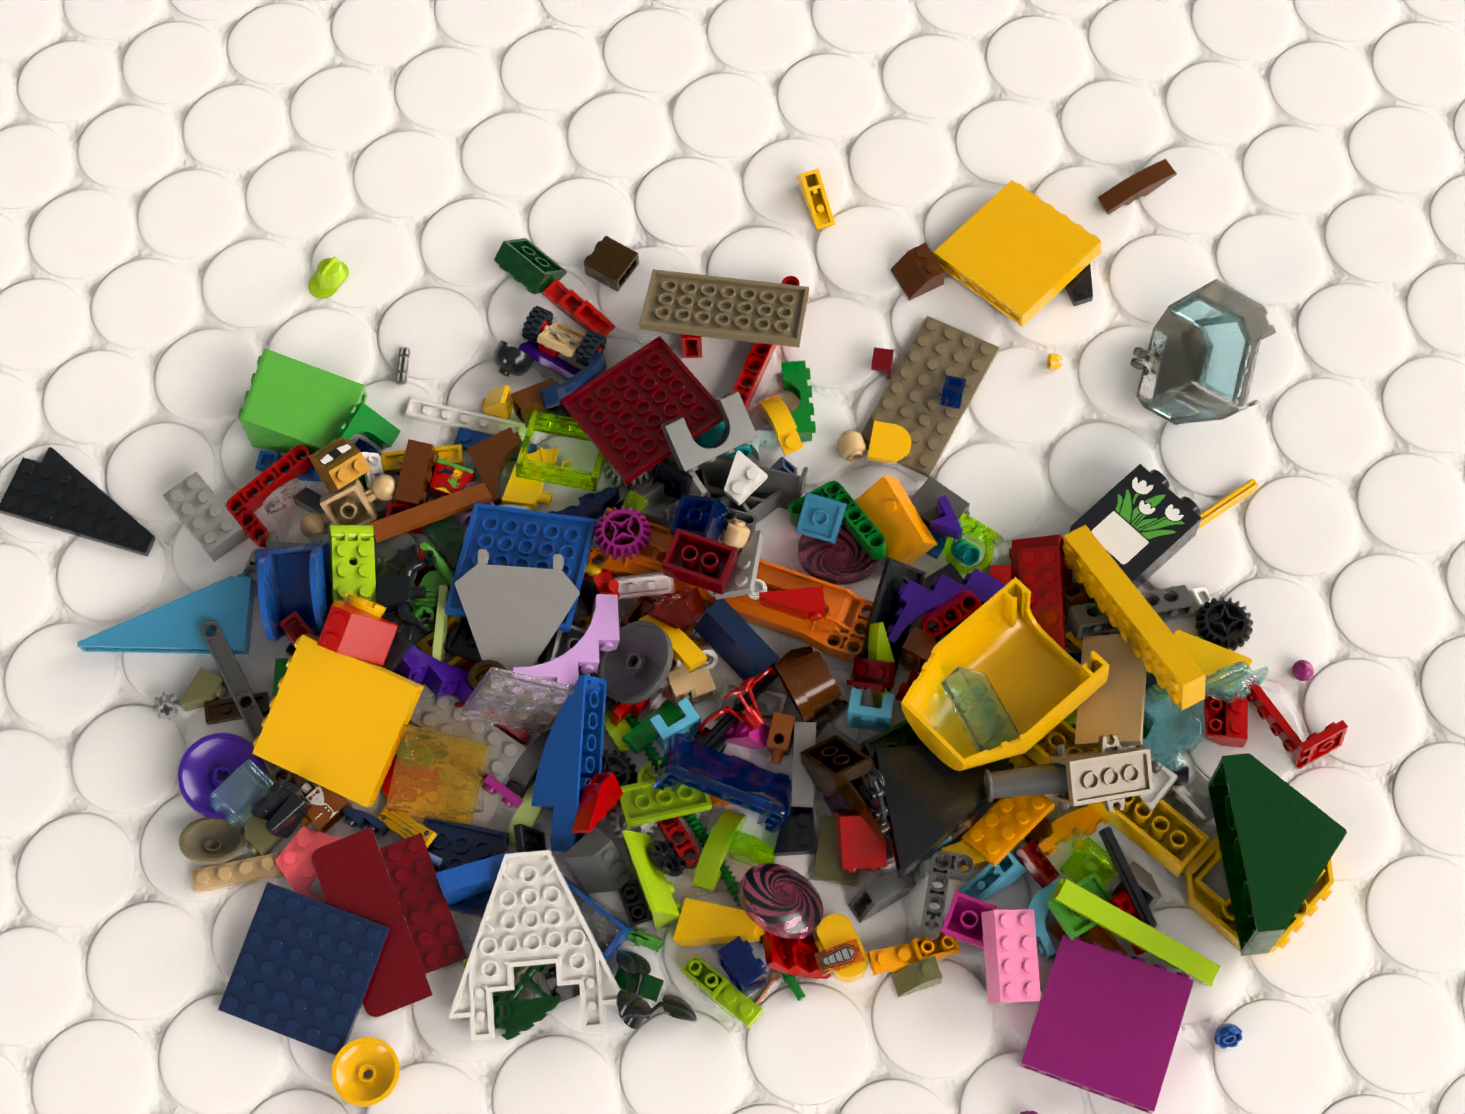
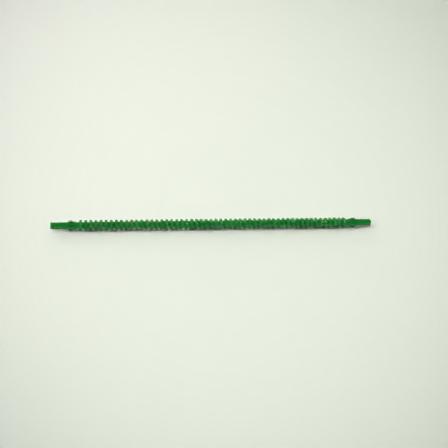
M631 713L625 718L631 729L640 723L637 722L638 717H634ZM652 742L643 751H646L645 755L649 756L648 760L652 761L651 765L655 766L654 770L658 771L657 774H660L662 771L658 769V760H663V758L659 757V752H655L657 749L652 747ZM696 813L684 815L683 817H686L685 821L689 822V827L693 828L692 832L696 833L695 837L699 838L698 842L702 843L701 847L704 848L709 834H706L707 830L703 829L704 825L700 824V819L696 818ZM724 860L720 867L721 880H725L724 885H728L727 890H731L730 895L735 896L734 901H738L737 906H741L742 910L755 912V908H751L752 903H748L744 893L741 892L742 887H738L739 882H735L736 877L732 876L733 872L728 871L729 866H725L726 861ZM761 935V937H760V939H761L760 944H763V937H762V935ZM781 972L784 982L788 983L797 1000L801 1001L806 996L797 983L796 976Z

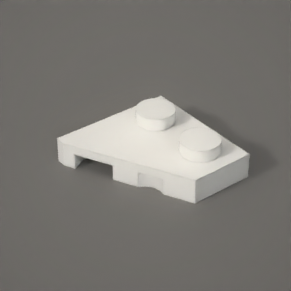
M738 450L724 488V493L740 506L768 478V475Z

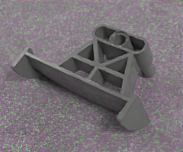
M717 456L716 461L709 464L704 462L698 465V469L694 471L708 491L703 499H708L713 503V505H708L706 503L709 501L705 500L703 501L704 504L698 507L697 527L699 528V535L711 539V532L721 535L726 522H733V519H739L744 521L745 526L750 529L749 542L755 533L758 522L778 507L788 509L790 503L803 496L808 467L803 468L800 476L757 465L768 475V478L740 506L724 493L734 459Z

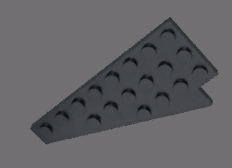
M52 447L48 448L42 462L22 458L0 502L1 514L148 557L156 540L154 535Z

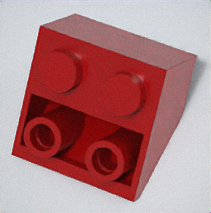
M1205 695L1203 737L1221 746L1243 748L1248 739V698Z

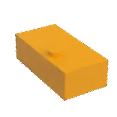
M883 476L855 500L884 535L889 558L911 566L937 545L897 478Z

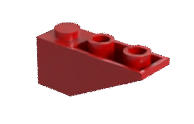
M613 772L597 773L585 785L572 829L573 834H587L592 831L624 794Z

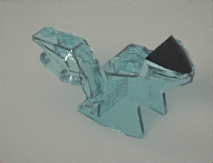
M1240 661L1217 670L1216 673L1205 679V699L1207 696L1228 703H1232L1238 698L1243 700L1251 693L1250 688L1254 684L1259 686L1268 678L1266 674L1269 669L1265 666L1252 671L1247 662ZM1156 683L1145 691L1143 723L1155 735L1153 759L1160 761L1164 767L1178 776L1173 786L1188 785L1189 768L1182 756L1193 752L1203 741L1205 736V715L1203 713L1205 699L1181 710L1177 704L1172 703L1165 688L1162 689Z

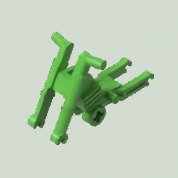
M422 542L420 548L424 552L427 550L433 551V557H436V563L433 567L437 570L430 571L423 577L419 587L425 586L426 599H416L415 609L411 612V615L419 618V620L423 617H429L432 620V625L424 624L423 626L429 628L427 634H430L435 630L439 585H447L450 590L454 573L432 546Z

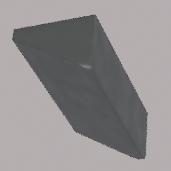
M306 487L293 497L294 503L306 511L319 513L320 515L325 513L320 505L321 495Z

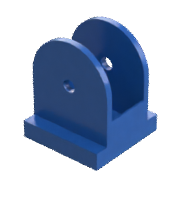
M329 541L256 550L254 554L257 568L259 607L268 640L270 642L278 641L282 636H286L278 623L295 611L314 633L319 632L321 634L331 608Z

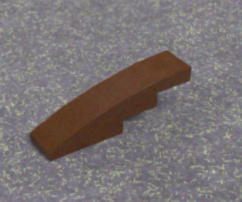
M1164 159L1130 176L1097 198L1106 211L1111 214L1122 205H1129L1142 195L1146 197L1177 175L1169 162Z

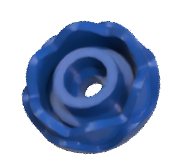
M1231 1023L1220 1025L1214 1035L1216 1045L1223 1049L1236 1047L1239 1041L1242 1040V1030Z

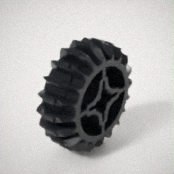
M1222 596L1219 598V602L1213 598L1211 603L1205 602V607H1200L1199 614L1196 615L1195 629H1199L1197 636H1203V640L1228 650L1230 647L1235 651L1238 646L1243 647L1245 642L1249 640L1250 634H1252L1253 628L1251 626L1253 625V620H1250L1251 613H1245L1246 606L1239 607L1240 602L1236 601V603H1233L1231 597L1225 601ZM1219 612L1218 617L1208 620L1211 614ZM1240 629L1237 635L1229 637L1231 631Z
M605 749L604 755H602V766L604 765L601 773H606L608 770L613 772L618 783L625 781L622 786L638 783L635 779L638 776V772L634 771L636 765L630 764L631 758H625L623 752L617 756L615 749L609 754L608 750ZM611 764L620 766L624 771L621 772L620 770L613 769Z

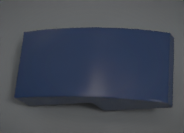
M346 807L342 810L346 817L344 821L352 828L357 826L362 830L365 826L367 828L372 827L374 834L378 832L382 836L389 831L383 821L367 812Z

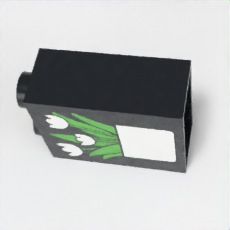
M1139 464L1072 524L1070 532L1086 525L1138 589L1196 535L1202 518L1199 516L1200 509L1193 500L1186 496L1180 499L1168 489L1170 487L1169 482L1161 472L1155 469L1149 472Z

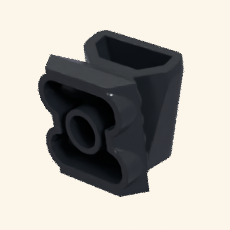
M280 779L268 789L265 797L259 799L254 804L251 812L254 817L267 820L266 828L271 835L288 839L313 805L303 795L302 789L296 784Z

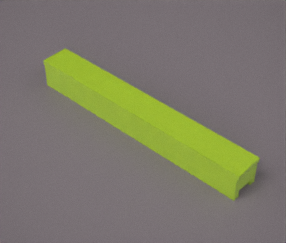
M1060 879L1049 898L1182 973L1189 975L1198 982L1212 987L1213 981L1221 967L1220 965L1067 879Z

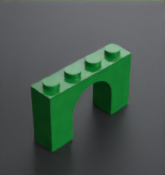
M362 402L349 408L347 411L348 417L337 427L338 433L328 444L341 436L349 441L354 434H360L371 440L381 449H386L393 445L401 430ZM363 474L358 479L366 490L367 483Z

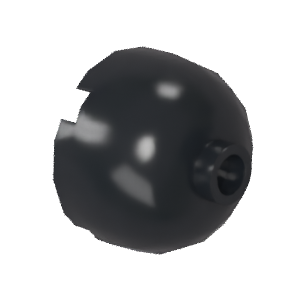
M500 340L494 351L493 358L495 364L500 368L498 372L506 377H509L510 374L513 376L525 374L531 368L534 360L516 347H509L507 342Z

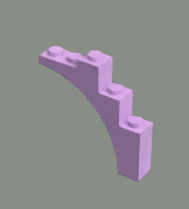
M596 594L591 624L579 642L562 656L547 663L530 667H513L510 677L511 685H517L518 687L539 686L540 688L554 686V694L568 697L579 678L578 672L590 674L597 671L599 650L609 652L617 649L620 641L618 596Z

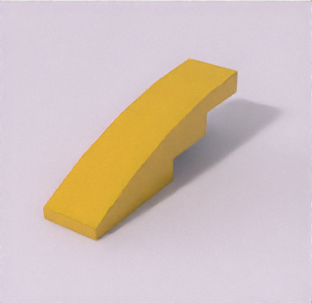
M656 610L638 619V621L654 623L668 634L673 647V659L675 662L680 660L689 672L707 663V657L681 629Z

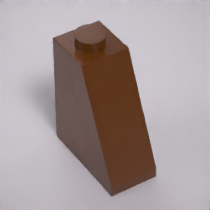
M552 378L511 394L514 412L520 421L525 423L526 428L555 408H544L540 394L541 390L555 382Z

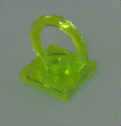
M963 513L959 519L966 525L961 527L963 530L962 535L968 534L984 543V558L979 564L972 567L960 565L951 554L952 545L956 540L950 537L945 542L944 556L948 564L951 562L960 574L966 575L968 571L972 573L975 568L980 571L986 569L993 558L994 547L992 541L1000 545L1004 538L998 532Z
M1086 837L1085 840H1075L1072 843L1074 853L1060 868V871L1074 883H1078L1095 872L1105 886L1117 874V870L1108 852L1089 837Z

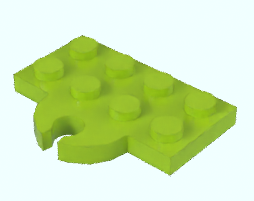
M658 760V769L662 771L660 774L651 773L652 765L649 762L640 769L637 776L638 783L621 786L624 794L619 798L627 828L712 809V802L701 769L680 774L677 767L670 762Z

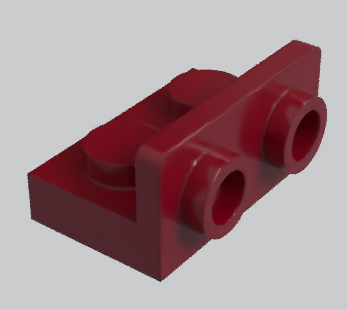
M861 657L854 658L853 679L847 680V685H853L854 688L861 690L872 688V692H885L887 688H894L895 662Z
M1034 839L1017 850L1016 854L1020 861L1027 867L1034 880L1042 889L1060 875Z

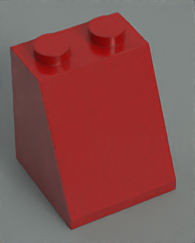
M1061 535L1012 540L1011 548H1009L1011 579L1016 577L1019 580L1018 549L1059 545L1061 547L1063 588L1072 584V570L1067 569L1063 562L1064 551L1062 546L1064 545V539Z
M855 809L834 810L840 867L843 870L846 869V872L849 873L859 872V868H868V871L881 870V867H886L885 837L879 838Z

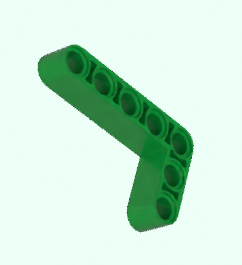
M830 481L809 492L847 503L842 524L870 558L882 560L887 556L884 535L839 482ZM805 495L788 506L791 523L795 527H797Z

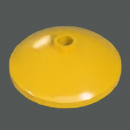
M362 1037L347 1043L336 1055L331 1069L332 1083L339 1096L346 1102L361 1107L376 1105L384 1101L394 1091L400 1077V1063L395 1051L386 1042L373 1037ZM371 1071L372 1076L368 1079L365 1078L366 1072Z

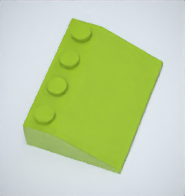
M630 830L622 831L626 850L649 909L655 930L678 923L682 908L679 901L675 902L672 894L675 893L672 882H667L664 873L652 863L648 855V846L652 842L650 835Z

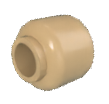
M847 430L842 433V436L837 441L843 459L854 462L863 458L866 452V445L859 432Z
M733 519V522H726L724 524L720 540L724 544L736 547L737 551L746 546L750 529L745 526L744 521Z

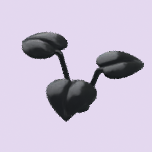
M626 950L617 952L616 961L618 965L625 971L638 975L634 992L620 990L617 994L619 1016L624 1018L623 1021L628 1027L638 1029L644 1018L649 1019L650 1015L660 1007H663L664 1012L674 1018L688 1021L697 1020L691 1006L678 996L664 995L662 998L663 1002L660 1001L653 1008L646 1001L642 1000L641 997H638L643 974H649L651 971L650 964L644 957L635 952Z

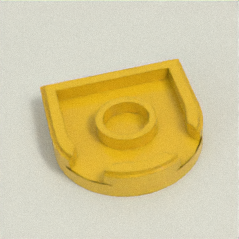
M874 421L867 460L896 463L907 456L911 449V437L908 431L897 424Z

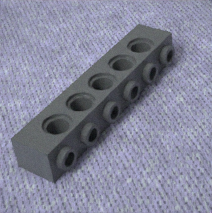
M1185 585L1141 593L1163 622L1188 618L1192 615L1195 601ZM1096 601L1081 605L1077 604L1069 608L1066 622L1075 639L1119 631L1117 627L1114 628L1111 625L1106 613H1102L1099 610Z

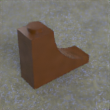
M511 427L467 448L482 481L492 496L495 506L502 504L499 491L502 471L508 461L522 451L520 444L523 441L518 431L514 433Z

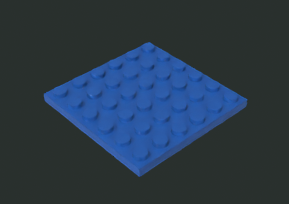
M475 503L444 609L445 615L466 617L454 583L478 564L479 549H486L489 552L488 565L553 569L554 555L561 554L564 557L562 571L580 591L597 520ZM578 598L557 631L570 632Z

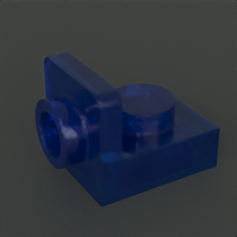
M947 375L940 404L959 409L967 379Z

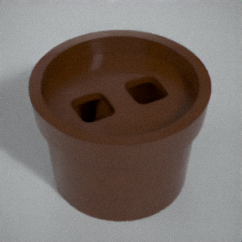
M818 651L788 664L784 662L774 666L789 698L804 722L815 717L816 712L842 696L831 671Z

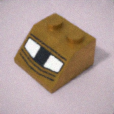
M343 436L308 456L328 492L343 488L371 470L361 451Z

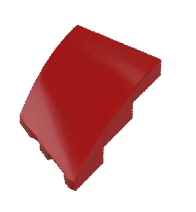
M766 925L765 932L762 935L766 966L786 974L804 978L828 979L831 977V974L823 970L818 957L822 954L818 952L814 942L815 939L810 931L803 929L799 933L787 931L783 933Z

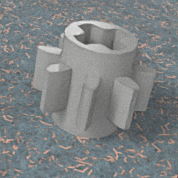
M163 692L162 696L154 698L156 705H153V711H158V718L163 716L170 720V716L178 714V710L175 707L180 706V704L178 703L179 700L174 701L173 693L167 695Z

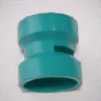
M965 539L957 540L951 548V554L967 566L975 564L979 559V549Z

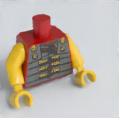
M587 563L580 589V594L586 608L591 613V616L585 615L580 617L581 620L586 621V626L582 629L588 628L591 624L596 594L617 595L618 598L620 597L618 581L613 579L609 570L601 569L593 563Z

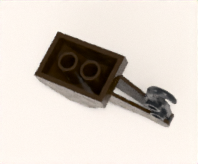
M837 735L800 752L802 764L817 790L828 798L837 796L840 793L868 823L879 838L892 833L891 826L887 821L889 812L883 799L885 792L882 787L886 786L885 780L881 772L873 768L872 758Z

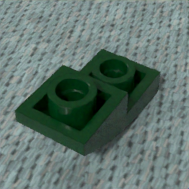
M619 966L614 977L619 988L634 992L638 975L629 973ZM643 974L638 996L656 1002L664 980L649 974Z

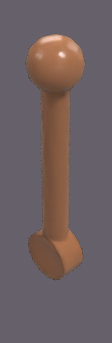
M773 972L771 974L770 981L755 1001L757 1005L772 984L779 980V973Z

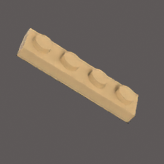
M275 852L191 870L194 892L200 893L281 876L282 872L275 863L280 854Z

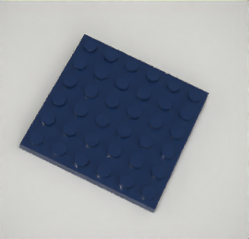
M267 882L218 1010L337 1055L348 1043L391 928Z

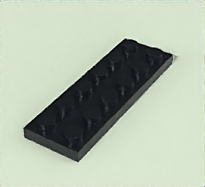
M893 558L886 559L864 631L865 637L862 638V641L864 639L863 647L861 646L862 651L857 657L868 658L870 624L883 622L886 631L890 624L895 625L898 619L895 617L900 605L905 607V605L898 602L900 595L897 593L902 584L905 583L907 585L912 580L922 586L926 572ZM910 625L901 633L894 645H890L895 661L894 678L900 662L902 646L906 641ZM853 667V670H852V673H851V677H850V678H852V679H853L854 667Z

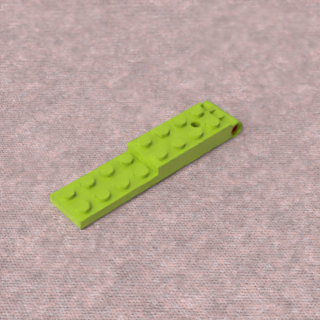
M329 525L331 605L337 601L343 602L346 592L376 603L373 526ZM349 561H354L356 565H351Z

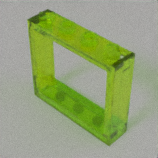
M533 411L516 462V477L596 492L605 459L599 451L592 472L526 460L535 431L590 441L572 418Z

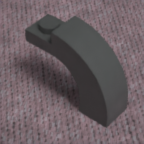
M550 729L540 734L526 748L508 775L510 779L506 787L521 799H523L529 787L536 780L540 759L551 731Z

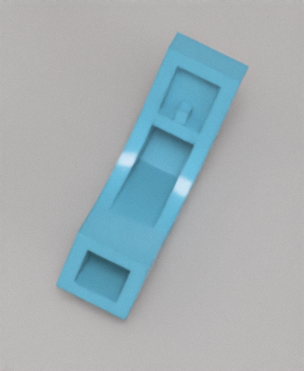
M1060 879L1040 889L1028 909H1034L1037 951L1041 957L1044 956L1046 962L1054 959L1057 953L1045 928V918L1051 913L1046 902L1051 899L1049 897L1053 894Z

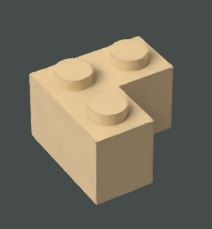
M678 666L672 668L667 676L669 691L675 706L679 710L681 708L678 702L686 697L692 705L717 697L716 687L708 667H698L689 673L685 667Z

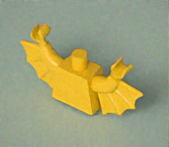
M539 447L534 453L524 454L523 459L513 466L512 474L502 497V505H519L532 511L537 510L539 503L550 506L553 494L544 492V480L547 476L557 474V472L565 476L569 475L572 469H566L565 467H569L572 462L565 460L561 466H556L558 447L552 449Z

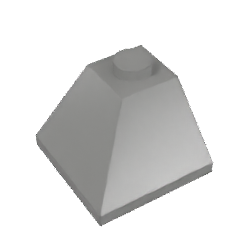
M1133 861L1129 864L1130 869L1150 910H1152L1162 895L1152 875ZM1120 876L1108 891L1112 897H1116L1118 892L1125 889Z

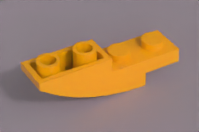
M1090 806L1077 809L1051 823V836L1042 841L1038 846L1049 857L1058 850L1057 846L1060 843L1064 842L1066 844L1075 834L1079 839L1084 835L1089 837L1097 830L1096 826L1099 823L1105 824L1108 821Z
M940 933V936L933 941L926 940L923 937L913 939L910 943L869 951L867 956L873 975L887 972L896 973L914 962L935 956L936 961H939L961 951L956 938Z

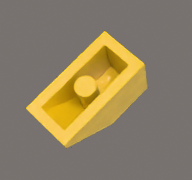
M504 385L488 391L487 397L483 398L481 405L485 415L510 419L513 410L510 386Z

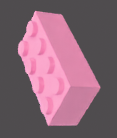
M1034 909L982 912L988 1004L1041 1001Z

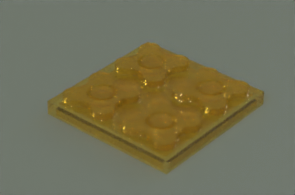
M404 724L386 809L456 825H472L490 743Z

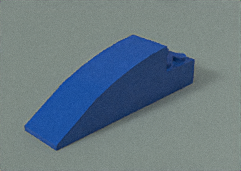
M580 675L555 718L540 759L531 806L553 809L551 817L552 835L550 837L551 851L566 853L586 835L584 833L573 834L572 829L584 787L595 774L601 773L607 687V680Z

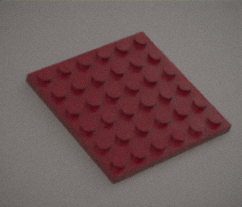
M660 336L560 400L563 408L626 484L672 455L660 427L661 424L676 417H684L693 440H695L723 421L715 399Z

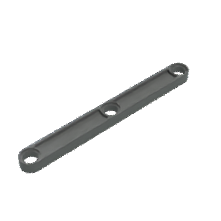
M213 620L206 621L201 626V634L254 741L263 729L261 724L265 716L221 627ZM209 626H215L217 629L216 633L212 636L206 635V629ZM250 697L252 700L251 705L247 708L241 707L242 699ZM263 759L274 782L278 781L276 776L281 770H285L288 773L285 781H292V772Z

